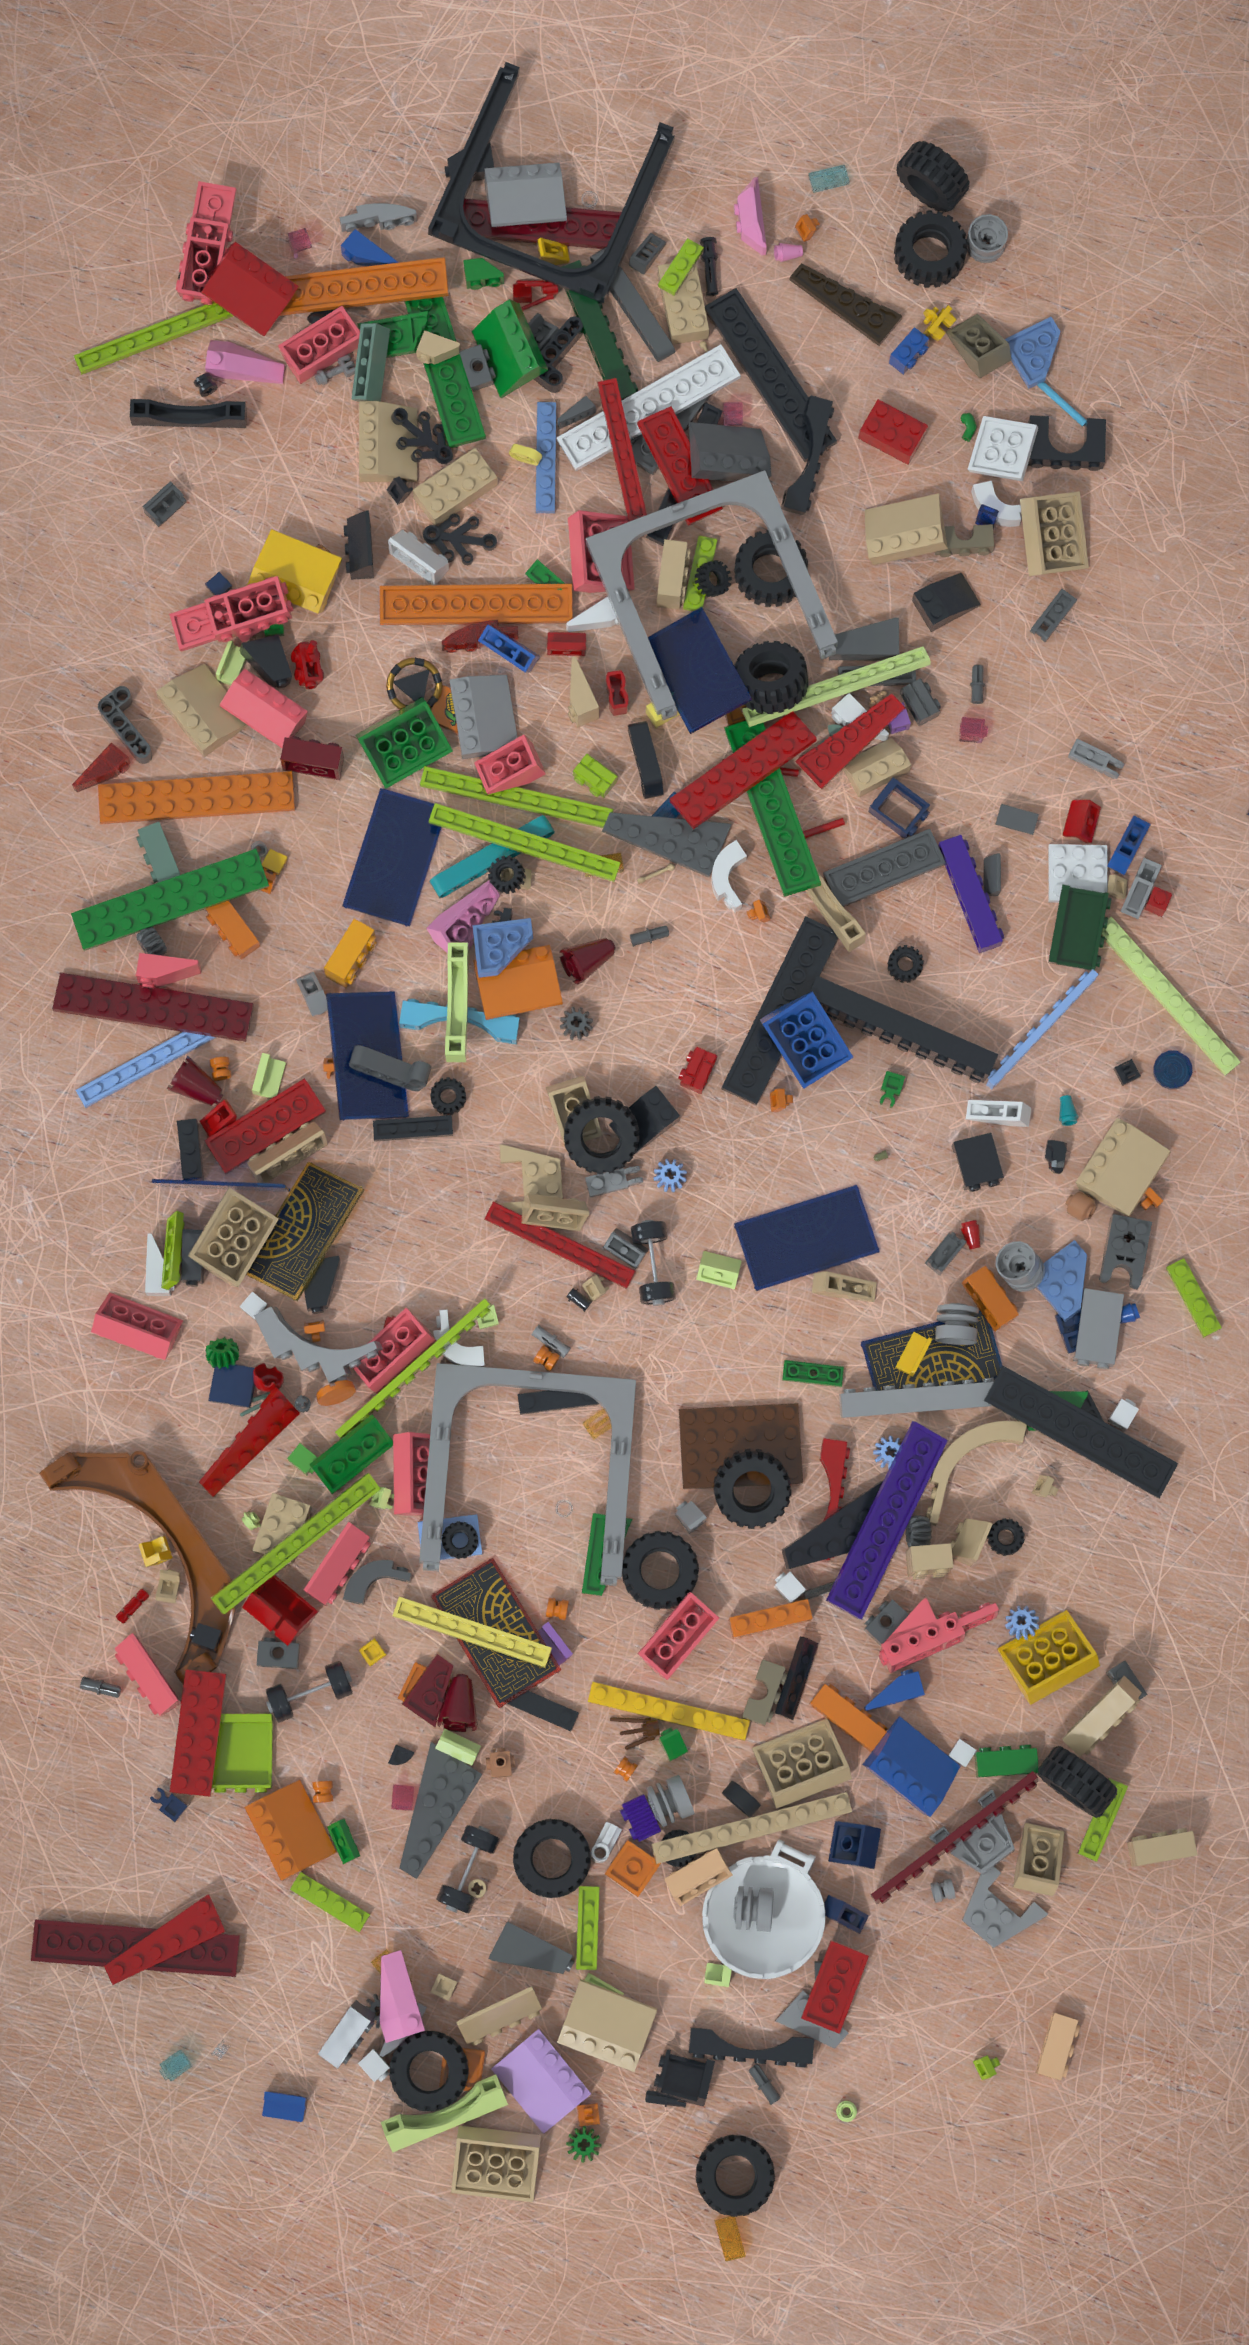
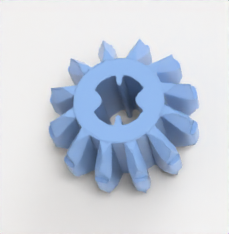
M665 1159V1166L659 1162L658 1167L660 1169H654V1173L657 1174L654 1177V1181H660L657 1184L658 1188H661L663 1185L665 1186L664 1192L668 1191V1187H671V1191L675 1192V1186L681 1189L682 1184L680 1182H686V1178L683 1176L687 1174V1171L681 1170L683 1168L682 1163L676 1166V1159L673 1160L672 1164H669V1160ZM667 1172H671L672 1175H675L673 1176V1179L665 1177L667 1176Z
M889 1436L887 1442L882 1437V1444H875L879 1450H874L873 1454L880 1455L875 1459V1462L882 1460L881 1468H884L887 1463L889 1470L901 1446L898 1445L900 1438L893 1442V1437ZM888 1448L890 1451H895V1453L893 1454L894 1457H892L891 1455H886Z
M1017 1606L1016 1612L1011 1609V1616H1006L1005 1618L1008 1622L1005 1624L1006 1629H1010L1009 1634L1011 1636L1016 1634V1639L1018 1640L1022 1635L1025 1640L1028 1639L1027 1634L1034 1636V1630L1039 1629L1037 1623L1040 1621L1039 1617L1035 1616V1610L1029 1611L1028 1606H1025L1023 1610H1021L1020 1606ZM1022 1620L1024 1622L1025 1620L1026 1624L1022 1625L1021 1623V1625H1019V1621Z

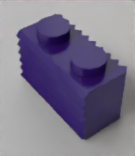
M644 1794L622 1804L623 1809L620 1810L624 1821L629 1820L632 1828H629V1832L633 1840L638 1839V1842H641L661 1832Z

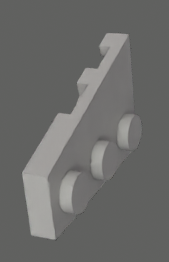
M802 1990L775 2021L832 2048H836L847 2036L848 2032L842 2027L840 2034L801 2019L809 1995Z

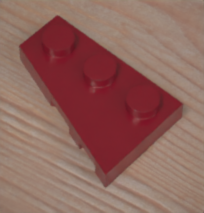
M435 1654L402 1702V1705L433 1727H436L439 1711L442 1707V1701L454 1665L440 1655Z

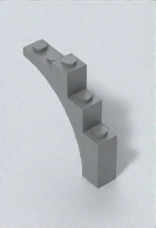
M271 1306L254 1315L274 1358L285 1360L294 1354L301 1371L313 1372L319 1369V1365H321L329 1383L348 1380L347 1377L352 1374L349 1367L352 1369L359 1366L361 1360L374 1358L379 1355L378 1351L383 1349L378 1341L346 1350L321 1347L295 1332L285 1321L277 1307Z

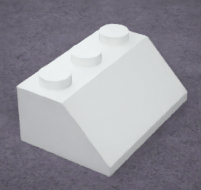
M401 530L390 537L388 540L389 554L432 585H437L449 570L447 558L442 554L437 555L428 544L419 542L413 533Z

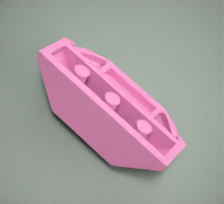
M754 177L737 197V204H734L735 216L738 215L739 219L736 222L737 233H740L743 242L759 254L766 255L767 246L758 177Z

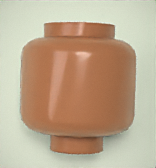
M1082 1192L1070 1195L1065 1203L1067 1205V1213L1080 1221L1089 1220L1096 1210L1094 1199Z

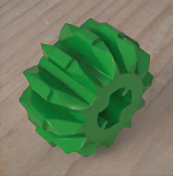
M216 1338V1341H210L205 1350L206 1360L212 1365V1368H228L229 1365H235L240 1356L239 1346L232 1338Z
M583 2126V2134H580L579 2129L575 2128L578 2136L575 2137L570 2133L569 2137L574 2142H566L567 2146H574V2148L568 2150V2154L576 2151L577 2153L573 2159L577 2160L579 2155H582V2163L585 2162V2155H588L589 2160L592 2161L593 2157L590 2153L593 2152L595 2155H599V2152L594 2147H601V2143H594L600 2136L591 2137L594 2129H591L589 2134H586V2126ZM582 2139H587L586 2142H590V2146H587L586 2150H581V2146L578 2147V2142H582Z

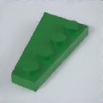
M593 1513L581 1594L602 1596L606 1586L600 1585L606 1516L603 1514ZM626 1518L625 1537L633 1519Z

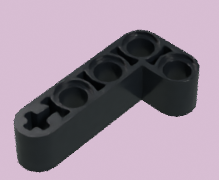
M570 317L541 351L548 371L533 380L551 393L559 392L563 386V376L556 369V366L583 334V324L579 317ZM560 340L567 341L566 344H559L558 342ZM554 354L556 357L551 359L547 355ZM557 379L559 382L552 384L550 380Z
M647 721L627 725L641 779L644 799L664 795L661 771Z

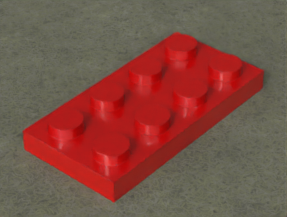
M830 1940L801 2019L840 2034L869 1956Z

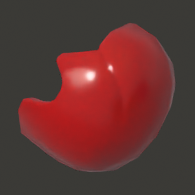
M262 1363L253 1370L254 1385L259 1390L271 1392L275 1387L278 1389L282 1387L284 1376L282 1372L277 1370L276 1366L267 1368L266 1364Z

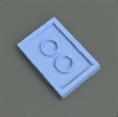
M477 1514L443 1519L442 1534L446 1527L457 1521L467 1522V1524L472 1525L478 1535V1545L476 1551L471 1556L482 1555ZM423 1521L417 1522L420 1539V1548ZM456 1533L452 1538V1543L457 1548H463L468 1543V1537L464 1533ZM441 1541L440 1560L454 1559L455 1557H451L445 1552Z

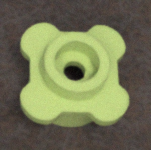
M248 1511L243 1513L242 1521L247 1528L253 1530L254 1528L261 1527L260 1519L254 1512Z

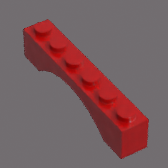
M827 1438L822 1440L820 1462L825 1469L830 1487V1502L823 1521L842 1508L838 1506L839 1498L843 1499L844 1487L841 1486L842 1479H846L847 1467H844L845 1459H849L850 1447H847L846 1441ZM830 1558L821 1561L829 1563Z

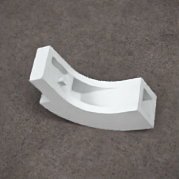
M992 481L973 485L971 493L974 503L986 519L1006 527L1020 525L1022 518L1021 505H1007L1001 502L994 492Z
M737 840L730 843L719 853L714 862L711 877L712 889L717 901L724 897V903L729 910L732 908L735 913L742 908V903L731 888L728 877L731 871L744 863L747 858Z
M439 1310L440 1316H436L437 1328H441V1330L433 1331L436 1340L440 1339L449 1330L448 1310ZM455 1343L453 1345L449 1344L444 1348L446 1352L443 1356L454 1365L485 1367L483 1346L465 1347Z

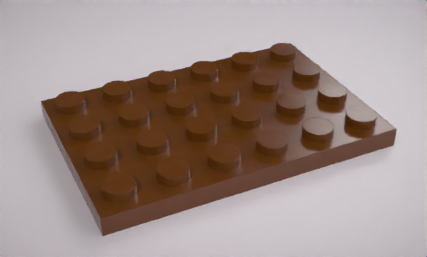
M798 1403L679 1409L683 1490L714 1488V1478L717 1476L719 1466L724 1464V1460L727 1457H733V1453L737 1451L739 1453L745 1452L744 1449H751V1451L760 1449L764 1453L769 1452L782 1463L788 1473L791 1484H803ZM758 1471L746 1472L739 1476L734 1483V1487L771 1485L768 1477Z

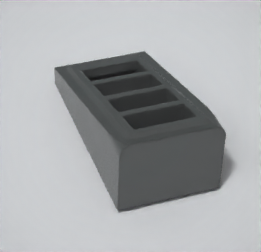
M650 233L630 257L629 266L641 274H645L666 245V242ZM651 242V243H653L654 245H656V246H658V247L656 248V247L652 246V245L649 244V243Z
M584 396L558 418V428L561 429L596 413V406L587 396Z

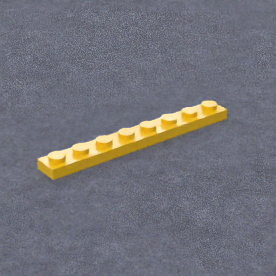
M592 1682L588 1698L589 1703L743 1741L746 1739L750 1720Z

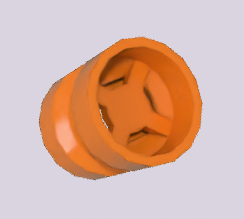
M216 1057L209 1060L210 1067L213 1068L212 1080L222 1081L232 1077L231 1070L228 1069L230 1064L229 1057Z
M543 1345L533 1362L543 1365L547 1371L551 1372L560 1355L556 1352H550L549 1348Z
M549 1597L546 1617L552 1618L556 1616L560 1620H566L569 1600L557 1601L555 1598Z
M333 1781L312 1782L313 1789L315 1790L313 1803L334 1802L333 1795L331 1794Z

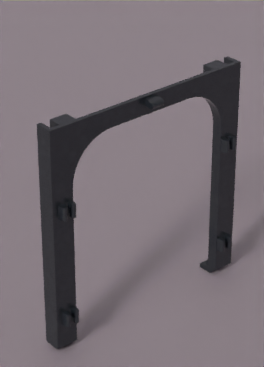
M505 62L504 68H499L428 227V235L604 303L674 144V127L659 122L656 135L604 253L595 262L582 268L569 269L556 266L481 236L473 230L464 215L463 205L465 197L519 77L520 67Z

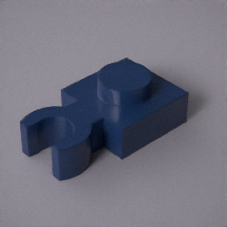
M157 1788L161 1793V1798L155 1799L151 1796V1801L157 1804L161 1803L162 1806L159 1810L176 1823L188 1806L173 1794L167 1798L165 1791Z

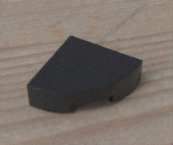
M395 1745L388 1764L402 1765L408 1762L415 1752Z

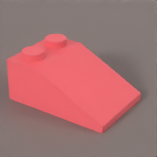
M525 735L516 738L474 762L487 794L529 784L546 774L533 743Z
M139 953L136 977L142 987H162L201 974L198 960Z

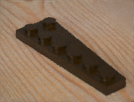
M802 263L790 276L789 280L878 346L882 344L902 319L901 314L872 302V299L866 296L863 297L855 293L854 290L841 286L837 281L827 278L822 273Z

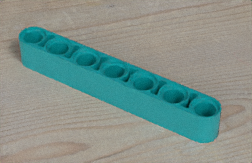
M541 815L518 828V830L546 839L555 833L545 815ZM492 843L434 876L429 882L438 897L444 898L488 873L489 868H492L491 863L497 862L495 859L499 858L501 860V856L506 858L511 856L514 858L521 854V852Z

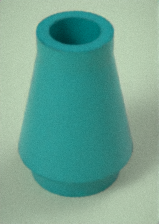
M1070 1095L1060 1097L1059 1121H1061L1063 1126L1076 1124L1079 1117L1072 1102V1097Z

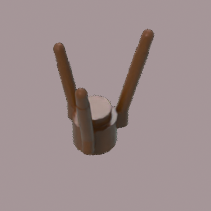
M610 1718V1721L645 1723L641 1724V1728L620 1732V1735L642 1732L643 1736H647L625 1746L626 1750L647 1741L655 1740L654 1736H660L657 1720H651V1718Z

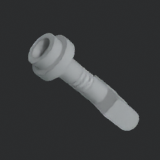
M350 355L339 358V366L326 372L318 370L317 374L314 375L318 385L327 384V379L340 373H344L346 378L354 375L355 367H352L355 364L353 361H350Z

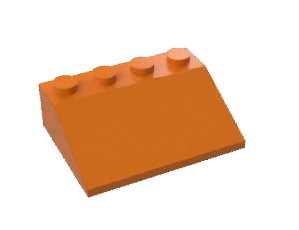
M550 945L522 950L496 976L479 978L477 961L473 960L486 1020L563 1004Z
M301 1780L244 1807L281 1881L337 1853Z

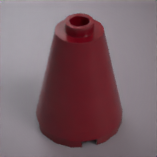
M602 938L563 948L559 952L563 954L560 957V961L567 976H573L575 980L572 982L578 985L583 983L614 955L616 948L612 940Z
M187 1056L185 1061L188 1063H182L170 1083L173 1086L168 1085L166 1089L210 1106L214 1103L218 1105L223 1097V1094H221L222 1089L192 1058Z
M457 1674L456 1677L452 1678L437 1720L438 1727L444 1725L443 1729L453 1732H466V1728H472V1731L477 1730L478 1722L472 1679L468 1678V1675Z

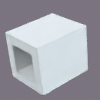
M1121 1399L1107 1422L1125 1432L1139 1409L1135 1407L1136 1404L1133 1401Z
M783 1572L775 1579L777 1583L774 1587L788 1603H793L806 1591L791 1572L787 1575Z
M375 2049L358 2063L374 2082L376 2080L381 2082L390 2074L387 2071L390 2066Z

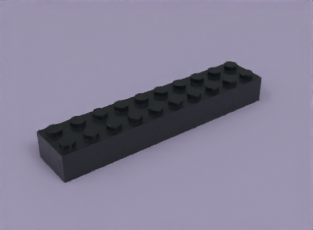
M816 977L809 993H814L830 1020L836 1021L837 1019L842 1021L843 1025L853 1029L856 1027L867 1036L874 1035L879 1037L881 1042L895 1044L901 1051L908 1052L909 1050L916 1053V1057L926 1060V1058L932 1060L934 1065L944 1068V1066L948 1067L954 1074L969 1076V1079L975 1083L985 1082L990 1076L998 1057L997 1053L822 977Z

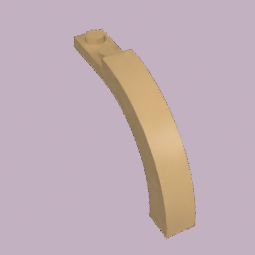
M1018 1421L987 1423L966 1432L948 1447L936 1464L929 1482L930 1484L937 1485V1487H933L930 1499H934L932 1507L928 1506L926 1517L929 1518L931 1525L936 1526L938 1523L946 1485L958 1461L970 1451L986 1444L1006 1442L1021 1445L1027 1425Z

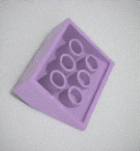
M540 2029L536 2030L491 2068L543 2134L591 2095V2092Z

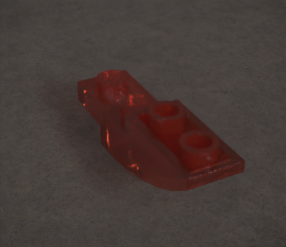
M498 620L475 623L459 629L441 641L442 651L454 653L458 650L473 652L481 649L478 639L488 624L517 640L519 639L518 626L499 627Z

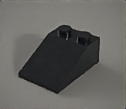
M962 573L929 584L916 591L912 598V602L930 632L981 606Z
M657 1086L653 1087L629 1107L639 1127V1142L636 1153L680 1121V1115ZM613 1121L609 1126L620 1139V1130Z

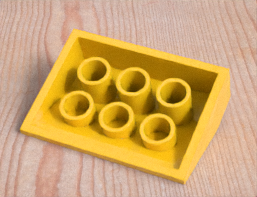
M271 529L253 567L248 584L278 576L281 582H285L287 585V601L290 600L295 605L319 614L324 611L342 557Z
M1067 1610L1040 1624L1039 1629L1034 1630V1636L1027 1634V1640L1022 1635L1019 1640L1015 1638L997 1648L1020 1691L1030 1705L1100 1666L1097 1653Z

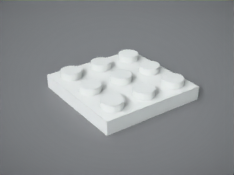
M983 416L968 471L1023 481L1038 426Z
M1049 844L1048 902L1059 903L1062 885L1101 893L1107 892V845Z

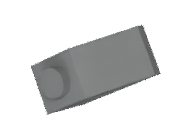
M314 972L296 979L312 1016L323 1014L330 1009L324 991Z
M684 1501L676 1508L678 1511L675 1513V1516L689 1534L706 1522L707 1517L692 1501L688 1504Z

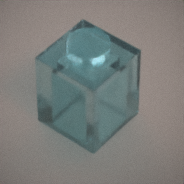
M181 2049L159 2064L161 2067L159 2072L165 2080L169 2079L172 2082L193 2066Z

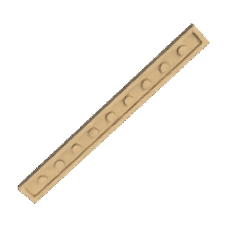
M845 1792L651 1844L656 1864L847 1814L852 1812L848 1794Z

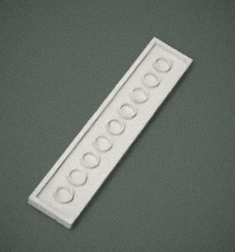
M722 345L715 347L622 400L630 441L642 434L637 425L639 420L672 406L675 414H678L741 378ZM604 412L595 415L557 437L559 445L575 471L612 451Z

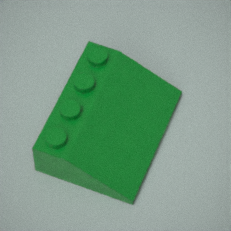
M510 299L494 308L472 330L477 345L481 344L483 350L487 349L490 360L487 362L489 368L493 367L496 378H493L500 398L505 397L548 371L519 303Z
M423 697L355 735L385 789L421 770L424 766H428L453 752Z

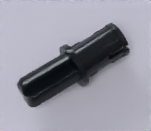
M647 2090L645 2102L665 2105V2107L667 2105L686 2107V2102L658 2095L656 2091Z

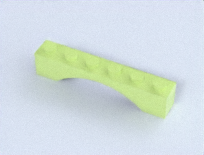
M448 943V1005L445 1057L446 1062H466L469 948L468 943Z
M495 2074L477 2082L463 2098L442 2110L422 2115L399 2114L382 2121L381 2125L393 2153L504 2107L508 2103L498 2077Z

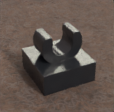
M400 476L394 478L387 488L388 493L397 505L403 503L413 490L412 487L408 488L406 486L407 480H402Z
M504 908L503 913L495 910L494 915L499 916L500 920L492 921V923L511 921L512 909Z
M1132 1059L1114 1067V1071L1122 1086L1141 1077Z

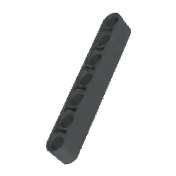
M606 247L590 256L591 263L595 262L604 253ZM620 266L610 292L656 361L661 362L674 354L675 348Z

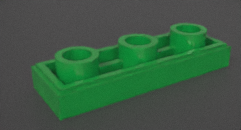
M784 1360L782 1381L842 1387L844 1367ZM810 1371H816L817 1375L811 1376Z

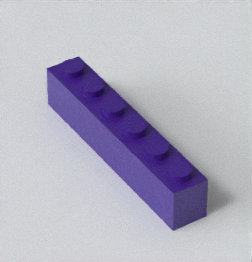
M958 835L939 842L938 847L946 862L947 873L978 952L982 953L1001 946L1004 934L1002 929L996 925V913L994 910L991 911L989 907L990 898L987 892L984 893L982 889L983 880L980 874L977 875L975 871L976 862L968 853L970 849L967 840H963L962 835Z

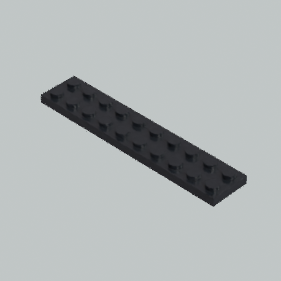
M737 288L707 304L705 311L803 461L806 462L809 456L810 440L803 414L808 396ZM830 429L828 436L824 437L823 444H825L824 451L837 444V440Z
M805 916L721 1087L722 1090L757 1106L781 1057L780 1051L760 1019L809 993L816 977H820L838 940V936L832 928Z
M1005 1366L1001 1367L983 1400L1160 1499L1179 1464Z

